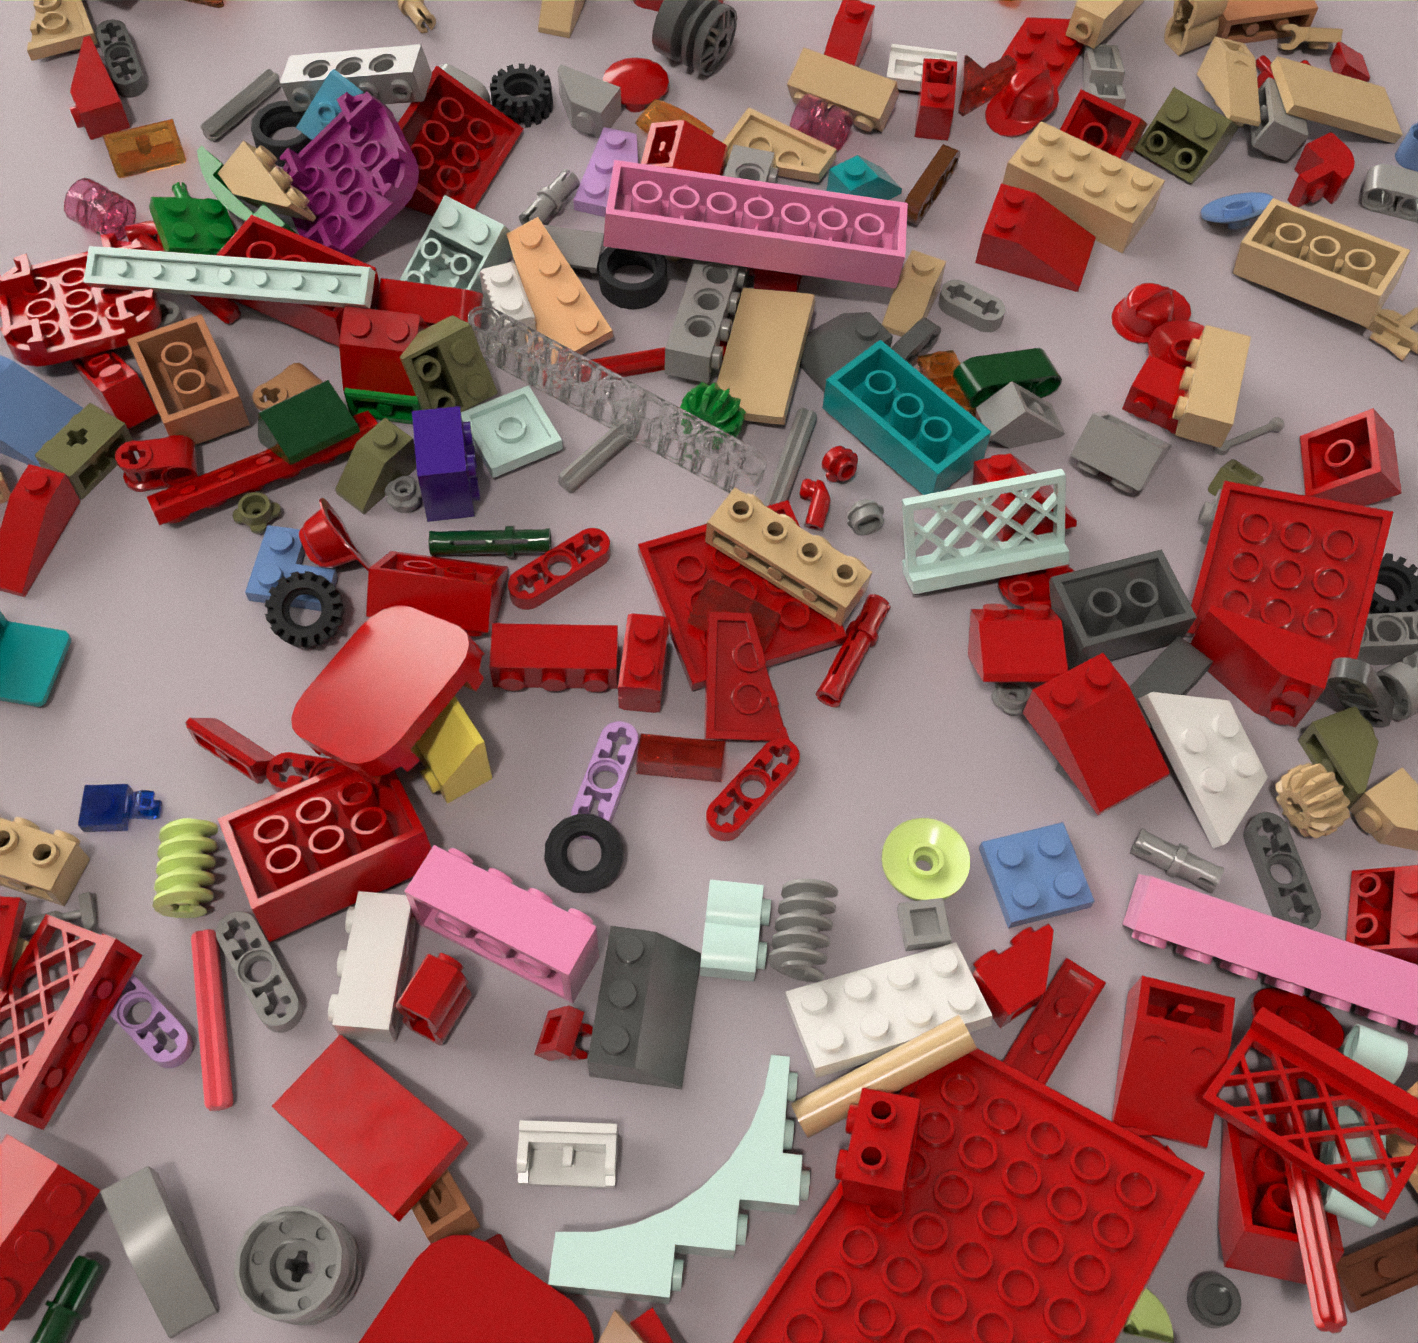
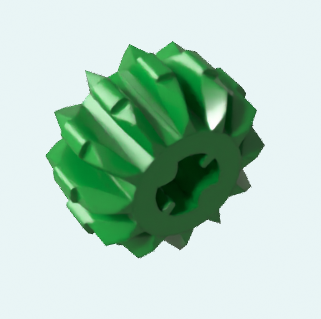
M701 382L698 386L692 388L690 392H687L682 400L678 419L685 424L683 431L692 433L695 436L694 441L698 439L704 441L708 448L713 444L722 448L725 444L731 442L733 438H736L742 430L741 426L744 423L746 411L739 406L741 399L732 397L729 394L730 388L725 391L720 389L716 382L710 386Z

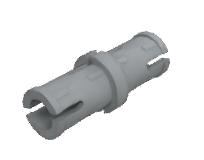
M563 169L548 187H543L537 192L538 196L535 201L519 215L521 224L523 225L536 217L543 224L552 214H557L563 207L562 203L579 187L580 181L573 172L566 177L570 170Z
M1143 828L1139 832V837L1137 836L1130 851V854L1165 869L1166 875L1172 878L1177 875L1206 889L1210 893L1214 892L1215 885H1218L1224 872L1223 867L1188 852V846L1181 843L1176 846L1147 832Z

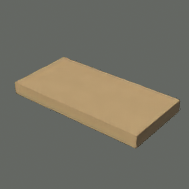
M1277 56L1271 63V70L1286 114L1389 143H1396L1403 135L1385 87Z
M753 288L742 289L717 384L724 391L730 388L729 394L732 397L741 399L739 406L746 411L744 421L785 425L816 303L814 294Z

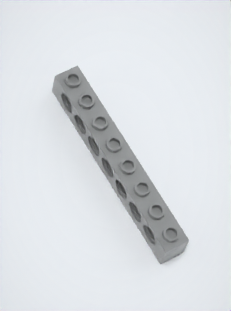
M733 145L723 176L777 184L779 168H773L774 152ZM702 260L694 261L665 347V374L708 383L713 368H720L723 356V347L720 346V341L727 342L729 339L732 325L729 315L736 314L740 300V293L737 290L738 288L743 289L745 287L748 267Z

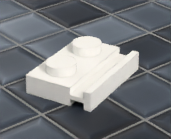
M891 44L886 78L897 81L899 90L919 92L924 58L956 61L957 52Z

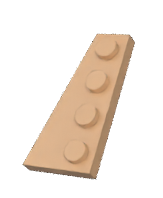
M538 217L506 234L518 274L535 316L536 331L549 372L552 366L566 364L613 337V330Z

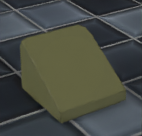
M1231 459L1219 469L1208 487V492L1216 496L1219 489H1222L1224 481L1259 487L1264 479L1261 475L1237 460Z

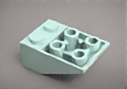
M444 195L400 280L482 293L480 271L484 268L508 262L512 252L506 234L511 231L505 225Z

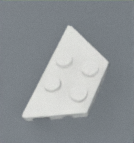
M1151 692L1138 698L1212 848L1228 843L1268 778L1230 701Z

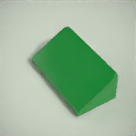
M345 388L344 390L348 410L352 416L368 410L375 420L386 418L392 422L413 424L412 411L422 410L417 396Z

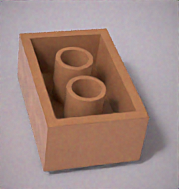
M202 314L127 339L169 436H187L196 445L250 425L238 391Z

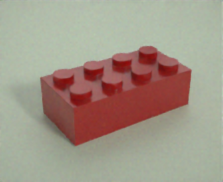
M251 215L216 254L217 256L370 267L375 271L370 309H375L377 306L380 282L376 267L254 215ZM229 298L339 347L344 307Z

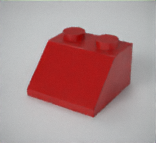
M344 306L339 339L343 391L345 388L416 396L400 356L416 335L429 327L421 315Z
M1374 408L1300 436L1306 496L1366 506L1402 494L1394 431Z
M1011 453L997 454L990 458L974 461L973 485L1026 476L1038 472ZM1051 485L1041 486L1031 498L1043 504L1054 492V489ZM1011 492L1001 494L991 505L1003 512L1017 496ZM1025 503L1012 519L1023 525L1036 509ZM1065 505V529L1076 527L1077 520ZM987 510L982 514L989 525L997 518ZM1045 516L1031 532L1036 535L1053 532V521ZM1005 524L996 535L1001 542L1008 541L1015 534L1016 530Z
M996 603L985 604L983 609H971L968 657L983 682H1048L1068 671L1062 620L1053 609L1038 603L1026 604L1024 609H1008V606Z

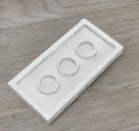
M956 942L785 991L786 1004L815 1078L868 1063L957 1015L961 1017L969 1032L989 1027L992 1024V1014Z

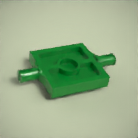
M180 182L173 184L172 192L175 197H151L149 210L165 252L216 255L236 233L226 207L218 199L192 198L184 182L181 183V186Z

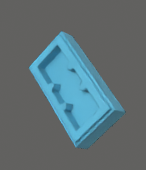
M333 69L329 72L296 128L313 140L342 111L336 99L346 92L352 96L360 95L364 92Z

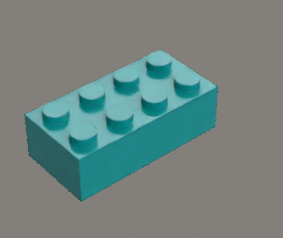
M882 340L877 341L826 379L822 408L923 495L946 490L974 467V461L984 459L992 431Z

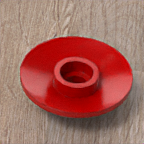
M1173 320L1161 324L1153 331L1149 339V355L1181 370H1185L1186 367L1191 368L1192 362L1186 361V355L1192 339H1200L1205 326L1188 320Z
M1266 988L1257 992L1252 1000L1251 1010L1254 1017L1261 1007H1264L1337 1051L1344 1042V1031L1338 1020L1325 1007L1305 995L1300 996L1280 988Z

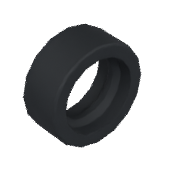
M277 101L267 104L257 111L251 123V132L256 148L262 145L277 158L275 164L279 167H284L285 162L280 157L287 148L298 154L312 141L303 133L289 140L268 138L270 134L278 129L297 127L306 111L293 112L288 101Z
M607 247L600 255L598 263V279L602 295L610 303L620 308L634 310L646 308L654 304L662 297L666 289L667 263L665 256ZM638 265L651 270L653 276L644 282L625 283L614 278L612 273L623 266Z

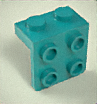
M0 611V701L36 707L42 706L47 702L72 641L68 632L7 621Z

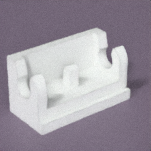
M520 1120L516 1171L518 1173V1184L530 1186L615 1188L618 1145L617 1124Z

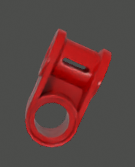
M172 435L158 439L132 440L122 444L115 454L118 466L124 471L123 478L126 486L136 492L170 488L198 477L195 442L187 436ZM134 451H137L140 458L138 459V461L136 459ZM138 472L142 479L141 482L138 481V478L136 476Z

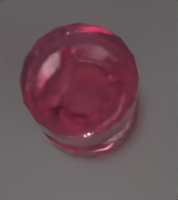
M807 93L796 106L791 118L790 127L836 148L837 154L848 138L853 123V114L836 105L828 108L827 101Z
M91 178L77 180L66 193L64 212L67 218L92 231L99 237L102 234L115 233L117 240L122 241L127 237L125 226L135 224L136 208L134 203Z

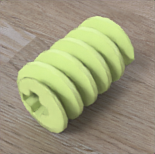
M183 818L170 821L160 829L159 840L161 844L157 851L160 861L156 865L158 878L154 884V890L157 895L154 896L152 905L156 912L173 918H196L206 915V908L200 906L199 903L212 901L214 893L201 887L213 884L215 876L202 870L213 868L216 864V859L213 856L205 854L213 852L217 848V842L208 838L216 835L218 832V826L215 823L207 820Z

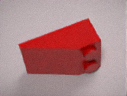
M1001 183L982 232L975 263L1078 292L1096 237L1037 193Z
M1210 605L1189 641L1192 646L1213 661L1207 672L1254 713L1267 717L1276 724L1290 725L1295 728L1325 690L1336 648L1214 605Z
M1104 653L1032 689L1023 711L1024 716L1097 815L1106 812L1169 776L1170 771L1129 685Z
M1223 1119L1218 1228L1224 1267L1307 1285L1283 1156ZM1266 1121L1268 1129L1279 1135L1277 1123ZM1311 1143L1314 1157L1319 1160L1320 1143ZM1325 1211L1335 1263L1337 1265L1344 1254L1336 1215Z

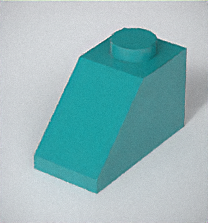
M859 155L829 169L827 191L884 200H890L902 193V188L882 167Z

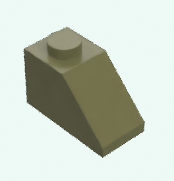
M384 418L356 442L335 488L336 494L363 515L366 514L386 496L385 488L390 481H394L401 476H409L417 469L413 438Z
M1356 706L1313 721L1298 740L1312 764L1321 763L1327 773L1333 772L1338 784L1344 786L1342 791L1350 800V804L1347 806L1348 810L1366 792L1379 742L1371 723L1363 718Z

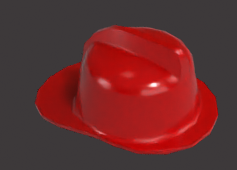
M1046 67L1041 70L1024 68L1016 72L1008 85L987 104L985 117L987 125L993 132L1006 137L1023 135L1033 129L1057 108L1059 94L1049 77V69Z
M1143 283L1134 287L1114 307L1111 315L1112 326L1117 334L1128 341L1148 343L1153 331L1161 324L1173 320L1189 321L1191 308L1186 298L1176 290L1155 283Z
M319 499L321 509L305 521L299 531V538L311 562L322 568H333L358 560L369 572V564L353 545L343 522L334 508L326 499Z

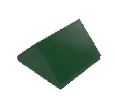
M329 380L258 412V439L260 443L290 465L360 432L358 424Z

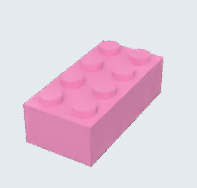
M434 845L405 890L416 923L543 989L574 1003L599 959L597 928L593 925V920L579 910L570 908L567 912L553 905L552 899L537 889L529 888L528 891H525L513 885L512 879L497 869L489 868L488 871H485L473 865L472 859L457 849L450 848L447 852Z

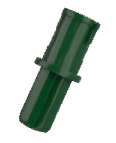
M79 1255L75 1258L53 1301H46L45 1305L48 1306V1309L30 1343H65L77 1319L83 1320L85 1316L80 1312L103 1270L102 1264L86 1256Z

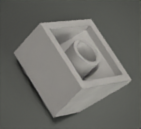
M1101 411L1091 415L1070 456L1079 460L1076 464L1079 468L1093 475H1097L1101 471L1113 477L1111 484L1123 491L1132 493L1133 489L1141 491L1146 487L1172 445L1106 411Z

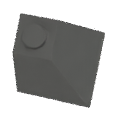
M870 312L842 313L808 332L800 367L825 392L827 378L879 340H882L891 348L893 336Z

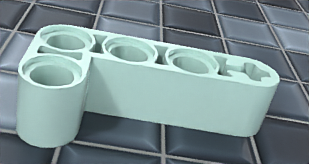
M1356 1024L1346 1036L1338 1051L1394 1084L1404 1069L1408 1055V1043L1405 1040ZM1350 1106L1333 1107L1341 1129L1365 1126L1361 1113ZM1323 1110L1321 1131L1330 1130ZM1381 1135L1380 1137L1386 1150V1135ZM1369 1137L1345 1140L1353 1162L1377 1159ZM1335 1141L1320 1142L1319 1161L1326 1165L1342 1163ZM1382 1170L1357 1173L1362 1188L1383 1200L1385 1178ZM1319 1180L1326 1212L1369 1228L1375 1225L1379 1218L1378 1216Z

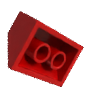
M390 551L369 568L366 616L371 617L383 609L396 605L409 606L462 628L469 636H482L484 632L489 633L492 629V623H497L509 567Z
M6 1134L0 1142L1 1331H4L100 1192V1189L9 1134Z

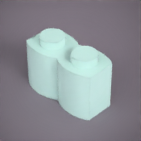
M710 880L700 976L754 982L756 969L765 970L767 942L759 941L760 925L769 926L771 899L763 898L764 885Z

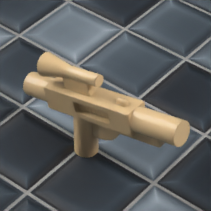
M1418 307L1412 309L1404 316L1393 310L1381 309L1370 327H1365L1373 332L1369 337L1370 339L1389 349L1402 362L1409 355L1410 351L1418 354V333L1410 329L1418 323Z

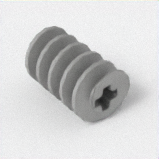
M795 879L786 882L782 886L781 896L783 900L779 902L778 907L780 916L775 922L777 933L773 935L771 944L774 950L770 952L768 959L770 966L777 972L800 981L819 982L823 980L824 973L812 968V966L826 964L827 956L815 949L828 947L830 939L827 936L818 932L832 929L833 922L821 915L835 912L836 905L824 899L833 898L838 895V890L834 885L817 879Z

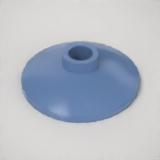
M1260 192L1225 196L1206 204L1201 209V217L1204 220L1215 223H1226L1229 229H1241L1250 225V219L1260 216L1274 197Z

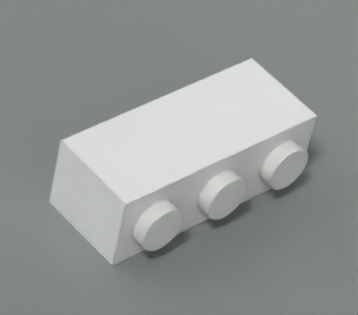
M358 891L356 905L349 906L345 921L346 933L350 934L347 950H340L337 960V977H341L338 994L331 995L328 1006V1021L333 1022L332 1026L337 1034H341L346 1039L396 1042L401 1014L396 1008V1003L405 990L416 928V920L406 895Z

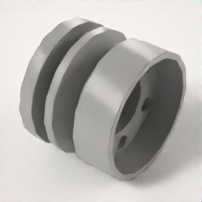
M283 1206L262 1215L245 1232L236 1251L234 1278L241 1298L254 1312L269 1319L288 1324L317 1325L336 1316L352 1300L361 1280L362 1256L355 1237L342 1223L304 1206ZM310 1262L314 1264L312 1274L302 1275L297 1273L300 1263Z

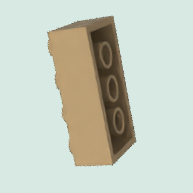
M1041 121L1008 161L1002 184L1037 193L1096 237V241L1123 253L1154 212L1165 180Z
M1272 198L1241 241L1233 274L1369 328L1399 282L1411 250Z

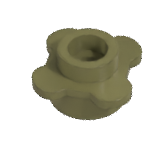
M251 492L240 499L238 509L234 510L232 516L237 524L244 523L250 527L253 533L260 534L266 531L267 525L273 518L281 514V508L276 502L270 503L269 498L265 494Z

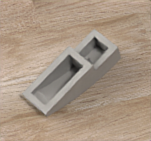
M1084 44L1083 90L1124 110L1126 97L1122 84L1125 70L1118 46L1099 44L1093 49Z
M146 1166L101 1190V1195L126 1254L168 1337L173 1338L218 1313L219 1311L183 1223L177 1219L159 1174L149 1166Z

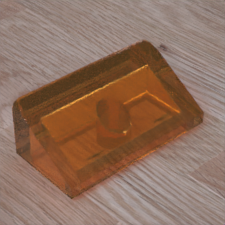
M173 119L103 135L118 178L138 175L186 162Z

